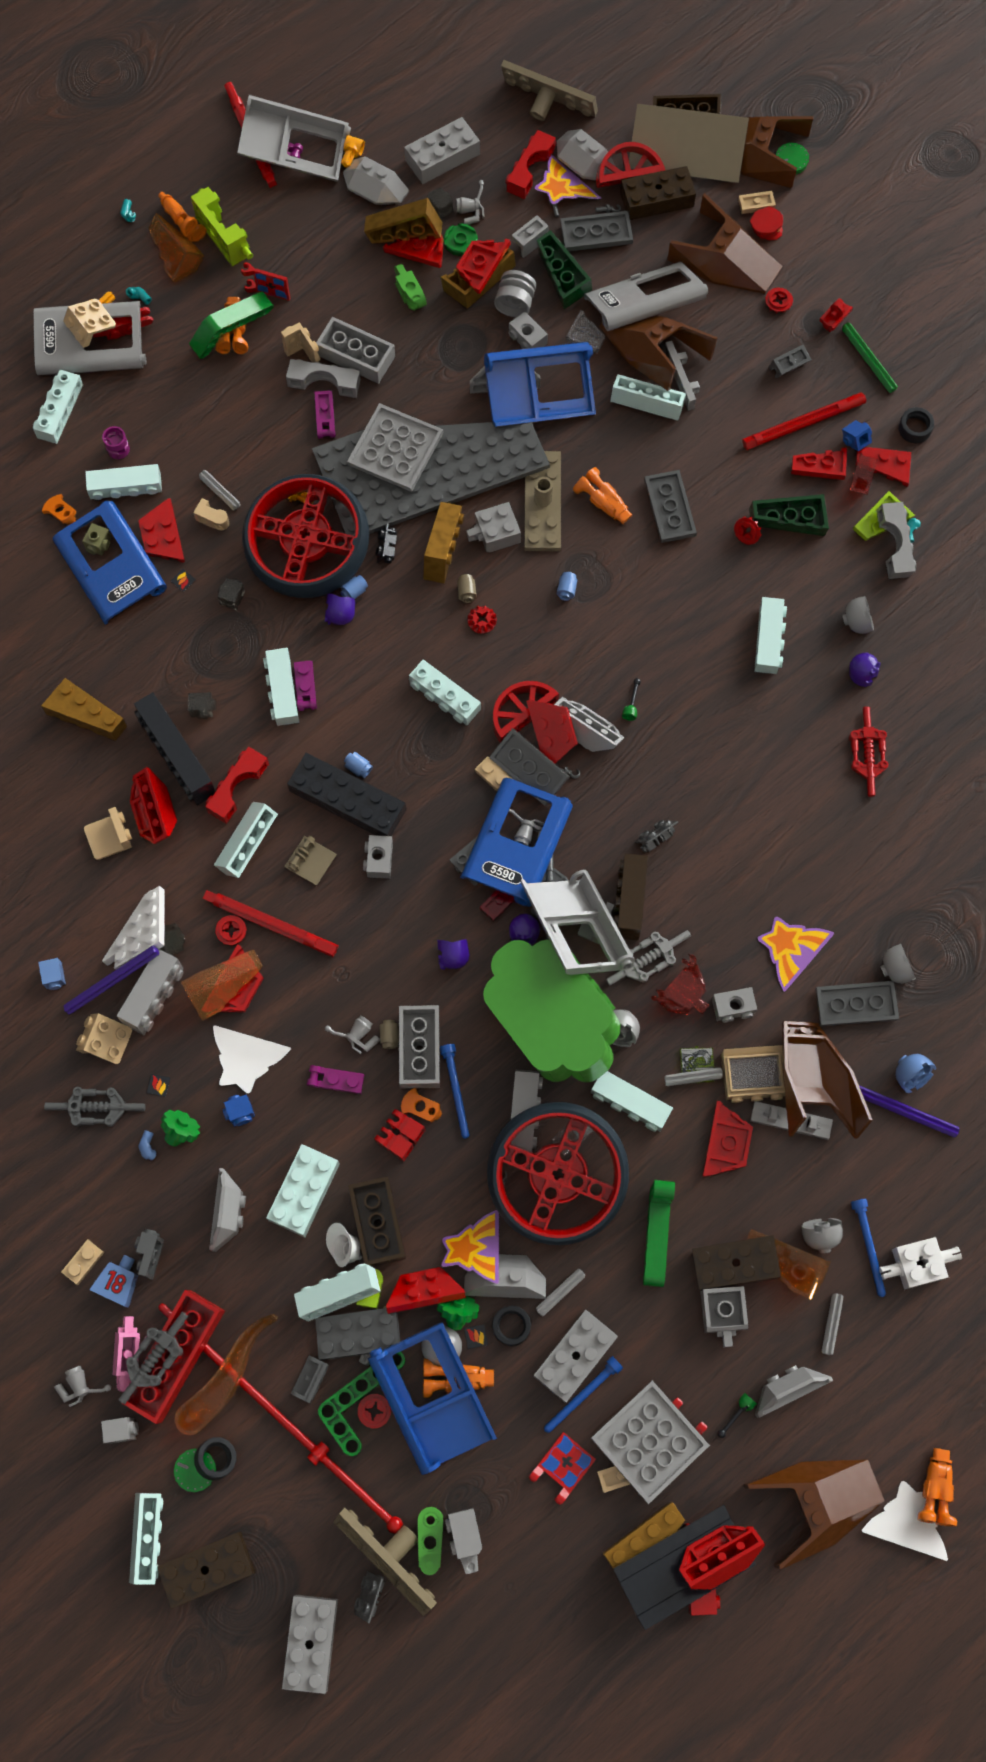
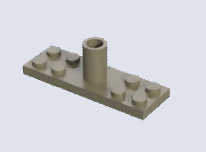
M503 60L501 68L507 84L511 86L516 85L526 92L531 91L538 94L530 111V115L533 118L545 121L553 101L566 105L570 110H579L585 116L591 115L596 117L598 112L596 96Z
M544 451L550 463V468L525 477V551H561V451Z
M344 1508L333 1523L423 1616L427 1614L437 1603L434 1600L435 1596L428 1589L424 1590L418 1584L420 1582L413 1573H408L399 1564L400 1560L418 1542L417 1536L408 1527L402 1526L383 1547L373 1537L374 1533L366 1525L362 1526L358 1521V1516L352 1510L348 1511Z

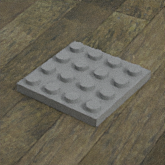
M379 403L351 453L347 464L412 492L444 433L443 429Z
M653 1380L591 1437L592 1441L647 1504L652 1502L710 1446Z

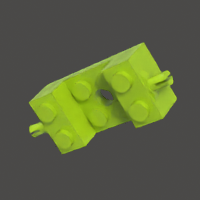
M207 187L199 189L198 193L192 195L191 200L197 221L205 226L207 229L206 233L231 266L246 258L248 260L251 259L253 253L249 250L250 247L246 241L247 234L243 228L240 229L236 223L228 228H225L223 223H219L222 221V209L218 203L220 199L217 193L212 192Z

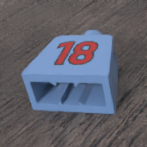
M124 1255L119 1266L109 1262L90 1288V1291L128 1308L138 1279V1275L130 1271L135 1259Z

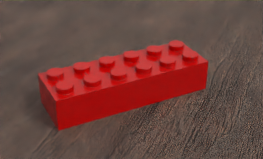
M184 1290L162 1331L168 1332L181 1312L189 1316L174 1336L179 1346L182 1347L183 1354L177 1357L171 1367L164 1372L160 1385L137 1387L126 1404H124L155 1424L163 1422L225 1313V1310L191 1290ZM155 1341L148 1355L152 1354L151 1351L155 1349L156 1344H159ZM167 1349L162 1353V1357L158 1358L159 1361L155 1363L154 1368H151V1372H148L149 1375H157L162 1369L163 1363L171 1354Z

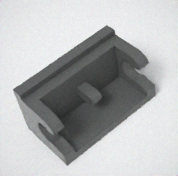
M801 345L773 359L769 369L770 371L775 369V378H779L810 362L812 359L804 345Z
M309 1355L291 1395L312 1404L330 1365Z

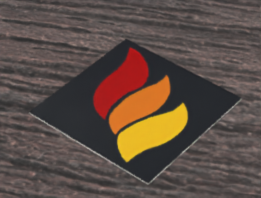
M182 569L171 582L184 592L196 579Z
M151 1074L146 1093L166 1097L170 1078Z
M484 1324L464 1328L468 1349L488 1345Z

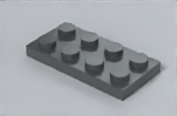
M628 211L560 218L564 247L568 251L633 244Z
M680 470L645 476L644 482L661 543L695 537L697 532Z
M513 728L489 757L514 780L552 795H556L570 778L568 774ZM536 798L545 806H547L549 803L542 799Z
M893 981L815 988L820 1027L899 1020Z
M387 1308L316 1318L318 1358L320 1361L370 1354L371 1351L381 1347L383 1350L400 1342L398 1312L388 1314Z

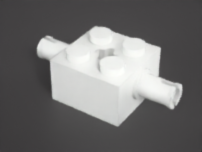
M934 1237L892 1249L896 1263L881 1266L879 1271L880 1273L888 1271V1273L881 1275L883 1280L900 1275L905 1290L948 1278L945 1263L961 1260L962 1255L961 1253L952 1255L960 1252L959 1247L941 1251L937 1239ZM922 1261L923 1265H917V1262Z

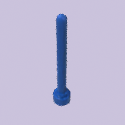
M447 1044L439 1048L441 1056L446 1059L461 1136L466 1139L469 1137V1130L454 1062L456 1048L455 1044Z
M867 1199L852 1201V1210H855V1214H858L879 1297H884L886 1291L879 1271V1264L866 1216Z
M613 1356L606 1361V1368L544 1426L546 1433H550L611 1374H618L623 1369Z

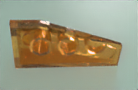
M155 213L149 226V231L154 244L158 245L160 250L159 257L165 263V272L173 282H177L197 271L204 255L196 245L163 217Z
M253 949L198 972L181 983L203 1021L220 1012L225 1007L224 1005L237 994L245 983L247 984L256 975L263 965Z
M751 1229L747 1239L768 1235ZM775 1239L782 1274L780 1280L791 1291L813 1299L825 1279L831 1261Z

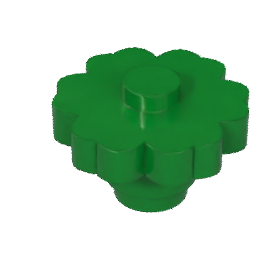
M168 1110L161 1118L162 1123L160 1126L165 1132L164 1139L171 1146H178L185 1141L192 1143L200 1134V1125L185 1112Z
M466 1296L463 1299L439 1303L437 1311L441 1313V1317L446 1319L449 1328L461 1330L466 1323H470L472 1319L478 1317L479 1305L475 1303V1299Z

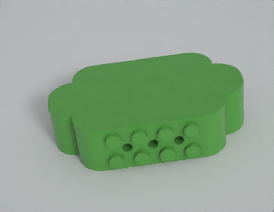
M514 940L500 948L492 958L491 969L494 977L487 982L484 988V1001L531 1064L545 1079L551 1082L564 1081L571 1075L578 1081L592 1082L605 1074L613 1063V1051L610 1045L618 1038L621 1027L618 1017L613 1012L615 1009L614 1005L607 995L602 992L595 980L588 973L566 974L550 940H542L534 946L522 940ZM574 956L576 962H577L579 965H581V964L579 963V961L577 960V958Z

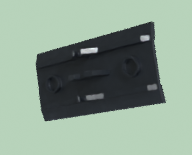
M725 1505L718 1507L613 1568L644 1630L729 1581L727 1580L713 1589H691L679 1572L687 1546L723 1525L734 1526ZM753 1561L749 1568H747L746 1570L755 1566V1562ZM746 1570L740 1572L739 1574L735 1575L734 1577L740 1575L741 1573L745 1572Z

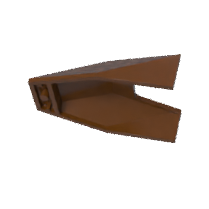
M814 116L747 117L749 121L740 173L748 177L792 188L797 168L770 152L768 147L775 128L809 137Z
M704 193L700 213L723 224L707 247L671 240L667 260L674 264L682 262L691 272L711 283L766 294L783 266Z
M657 315L611 331L605 329L603 322L599 326L630 365L667 391L671 389L676 367L658 344L670 335H673L710 361L718 337Z
M783 1021V1076L789 1136L792 1137L807 1118L802 1104L830 1106L854 1139H858L873 1119L853 1070L818 1023Z
M868 1460L799 1462L743 1484L746 1489L792 1488L796 1492L811 1535L786 1559L774 1563L775 1568L780 1570L835 1545L885 1501Z

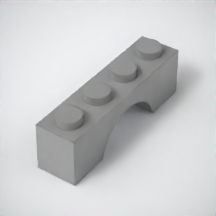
M290 359L286 375L288 387L305 390L312 382L325 380L336 386L340 396L357 398L361 381L360 370L342 368L337 365H324L319 362H306L301 359Z
M903 502L884 503L876 510L879 527L889 531L896 541V552L886 561L888 578L910 577L916 571V561L913 559V544L910 542L909 537L910 527L906 521L907 510L904 508Z

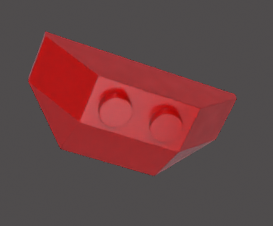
M146 767L133 775L130 804L140 836L153 844H157L171 835L177 818L166 785L150 768Z
M723 1525L687 1546L679 1572L691 1589H713L749 1568L764 1548L765 1543L751 1526L746 1528Z

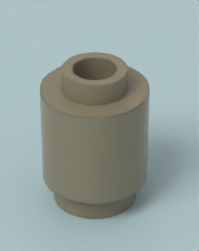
M469 574L459 576L457 581L459 600L464 603H471L477 598L475 580Z
M384 1020L383 1024L379 1025L380 1044H382L383 1049L398 1048L399 1024L395 1023V1020Z

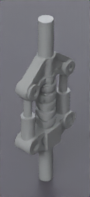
M686 930L670 941L660 936L658 932H653L650 937L629 950L633 955L641 948L644 949L652 943L657 948L644 954L640 959L637 958L629 970H620L607 978L608 985L611 986L625 976L645 983L652 974L660 972L668 966H673L676 962L673 947L691 937L690 932ZM661 955L665 959L647 973L639 970V968H643V965H648V963L656 960L657 957H661Z

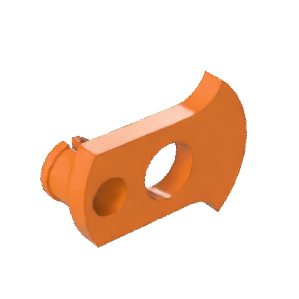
M62 494L51 497L42 508L43 514H51L68 526L76 521L74 517L76 510L63 501ZM64 507L62 511L55 512L57 508Z
M417 1088L407 1092L402 1100L401 1111L405 1115L411 1113L429 1122L440 1119L442 1115L440 1104L419 1095ZM420 1101L425 1102V1109L418 1112L416 1110L417 1103Z

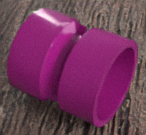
M112 426L103 432L102 439L108 455L113 459L125 458L130 452V447L124 431L120 427Z

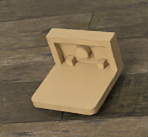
M97 299L68 306L63 320L66 327L70 329L83 348L90 345L93 334L114 328L116 325L115 321Z
M300 322L281 331L284 352L287 356L303 349L312 363L320 361L317 343L311 341L309 331L306 327L303 328Z
M116 807L108 809L110 817L84 827L96 860H101L132 848L129 841L132 839L129 829H125L123 825L126 820L123 813L118 812Z
M99 1013L91 1014L84 1022L85 1030L77 1040L76 1045L78 1047L76 1051L90 1053L114 1064L120 1063L132 1029Z

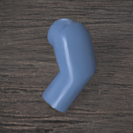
M144 1130L138 1148L144 1159L153 1160L156 1157V1151L152 1150L150 1142L154 1134Z

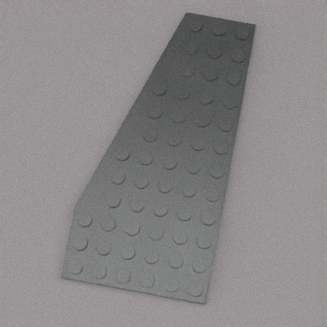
M493 422L436 426L443 429L444 433L412 492L348 466L347 461L364 430L312 448L322 476L344 485L358 499L365 511L369 525V534L382 529L387 523L389 524L388 527L439 509L440 502L453 504L550 468V463L532 422L497 427L494 426ZM331 497L345 534L355 536V526L350 512L341 502Z

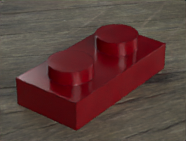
M496 890L480 906V910L494 922L515 901L514 896Z

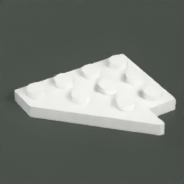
M158 886L143 896L103 958L102 962L107 966L115 962L114 969L117 970L149 947L155 946L160 949L164 946V889Z

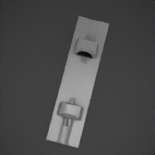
M672 341L665 342L669 354L668 358L676 367L674 379L679 391L686 393L684 403L687 410H692L695 408L694 404L696 403L694 394L698 393L700 389L698 381L691 383L688 381L682 366L687 363L688 357L686 352L677 353Z
M757 1101L754 1102L750 1122L788 1131L786 1108ZM805 1113L807 1118L796 1133L829 1140L833 1119Z

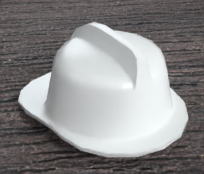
M334 1223L329 1227L326 1234V1244L336 1264L339 1267H344L348 1263L361 1260L363 1256L360 1251L359 1239L350 1235L340 1223Z

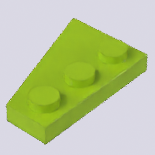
M888 491L853 527V530L865 541L887 531L879 527L876 510L884 503L901 501ZM904 505V508L907 510L906 521H908L915 515Z

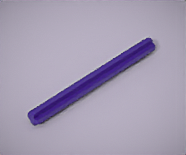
M151 946L66 1003L64 1011L72 1014L159 956L158 948Z
M859 1085L864 1099L868 1102L949 1136L956 1137L959 1133L958 1126Z

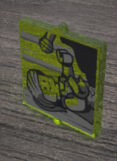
M695 1046V1048H680L681 1073L714 1068L713 1048H699L698 1046ZM715 1080L702 1081V1082H715Z

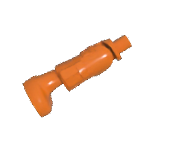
M164 192L159 193L158 197L161 199L160 202L165 212L179 226L182 234L191 242L201 240L207 232L205 226L198 224L195 217H190L171 195Z
M228 297L224 307L241 301L239 297ZM245 325L223 334L216 343V351L220 354H228L231 350L230 336L234 334L232 340L233 350L237 354L247 353L249 346L242 338L246 330Z
M596 467L590 469L586 476H582L573 487L574 493L580 494L583 491L590 495V502L623 525L632 517V514L628 511V506L625 505L622 498L619 497L616 490L608 482L604 483L599 476L600 471ZM590 483L595 484L599 490H596Z
M423 1358V1377L446 1376L441 1366H437L430 1360ZM463 1365L474 1390H478L480 1387L481 1389L494 1387V1370H485V1367L480 1369L478 1366ZM447 1377L446 1380L423 1379V1398H430L432 1393L437 1390L445 1389L447 1394L452 1391Z
M933 1448V1457H930L927 1477L923 1484L922 1496L926 1499L924 1509L918 1513V1521L957 1527V1519L951 1516L948 1510V1503L954 1500L952 1465H950L952 1461L950 1460L949 1450ZM936 1499L939 1501L937 1515L934 1512Z

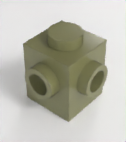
M92 523L82 542L87 552L102 556L104 551L108 550L110 546L111 535L108 529Z

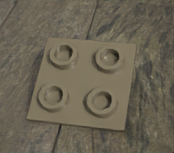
M304 836L284 867L317 886L337 854L315 842L312 836Z

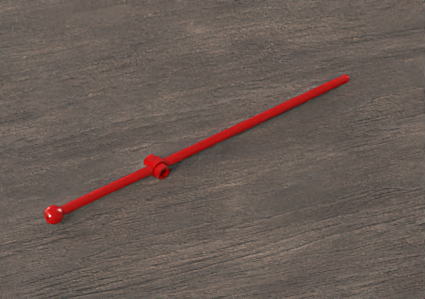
M163 1303L159 1305V1310L169 1318L172 1310ZM206 1344L203 1352L310 1451L307 1459L316 1466L319 1462L323 1463L387 1523L386 1527L390 1533L396 1534L403 1526L401 1518L397 1516L392 1517L326 1455L330 1451L327 1445L322 1441L315 1445L214 1349Z

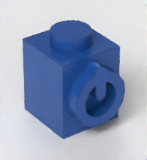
M855 420L842 429L845 445L857 451L872 443V430L865 422L860 423Z
M247 1094L231 1096L228 1098V1101L224 1102L226 1108L222 1110L225 1119L230 1120L234 1127L245 1125L252 1121V1117H255Z

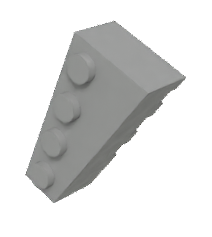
M515 1070L511 1120L519 1113L541 1104V1097H537L538 1089H542L543 1077H539V1071ZM539 1121L522 1130L511 1144L532 1152V1149H536L537 1137L533 1136L534 1129H538Z

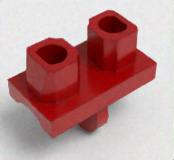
M839 298L822 315L819 321L823 324V328L831 332L848 316L853 307L845 304Z

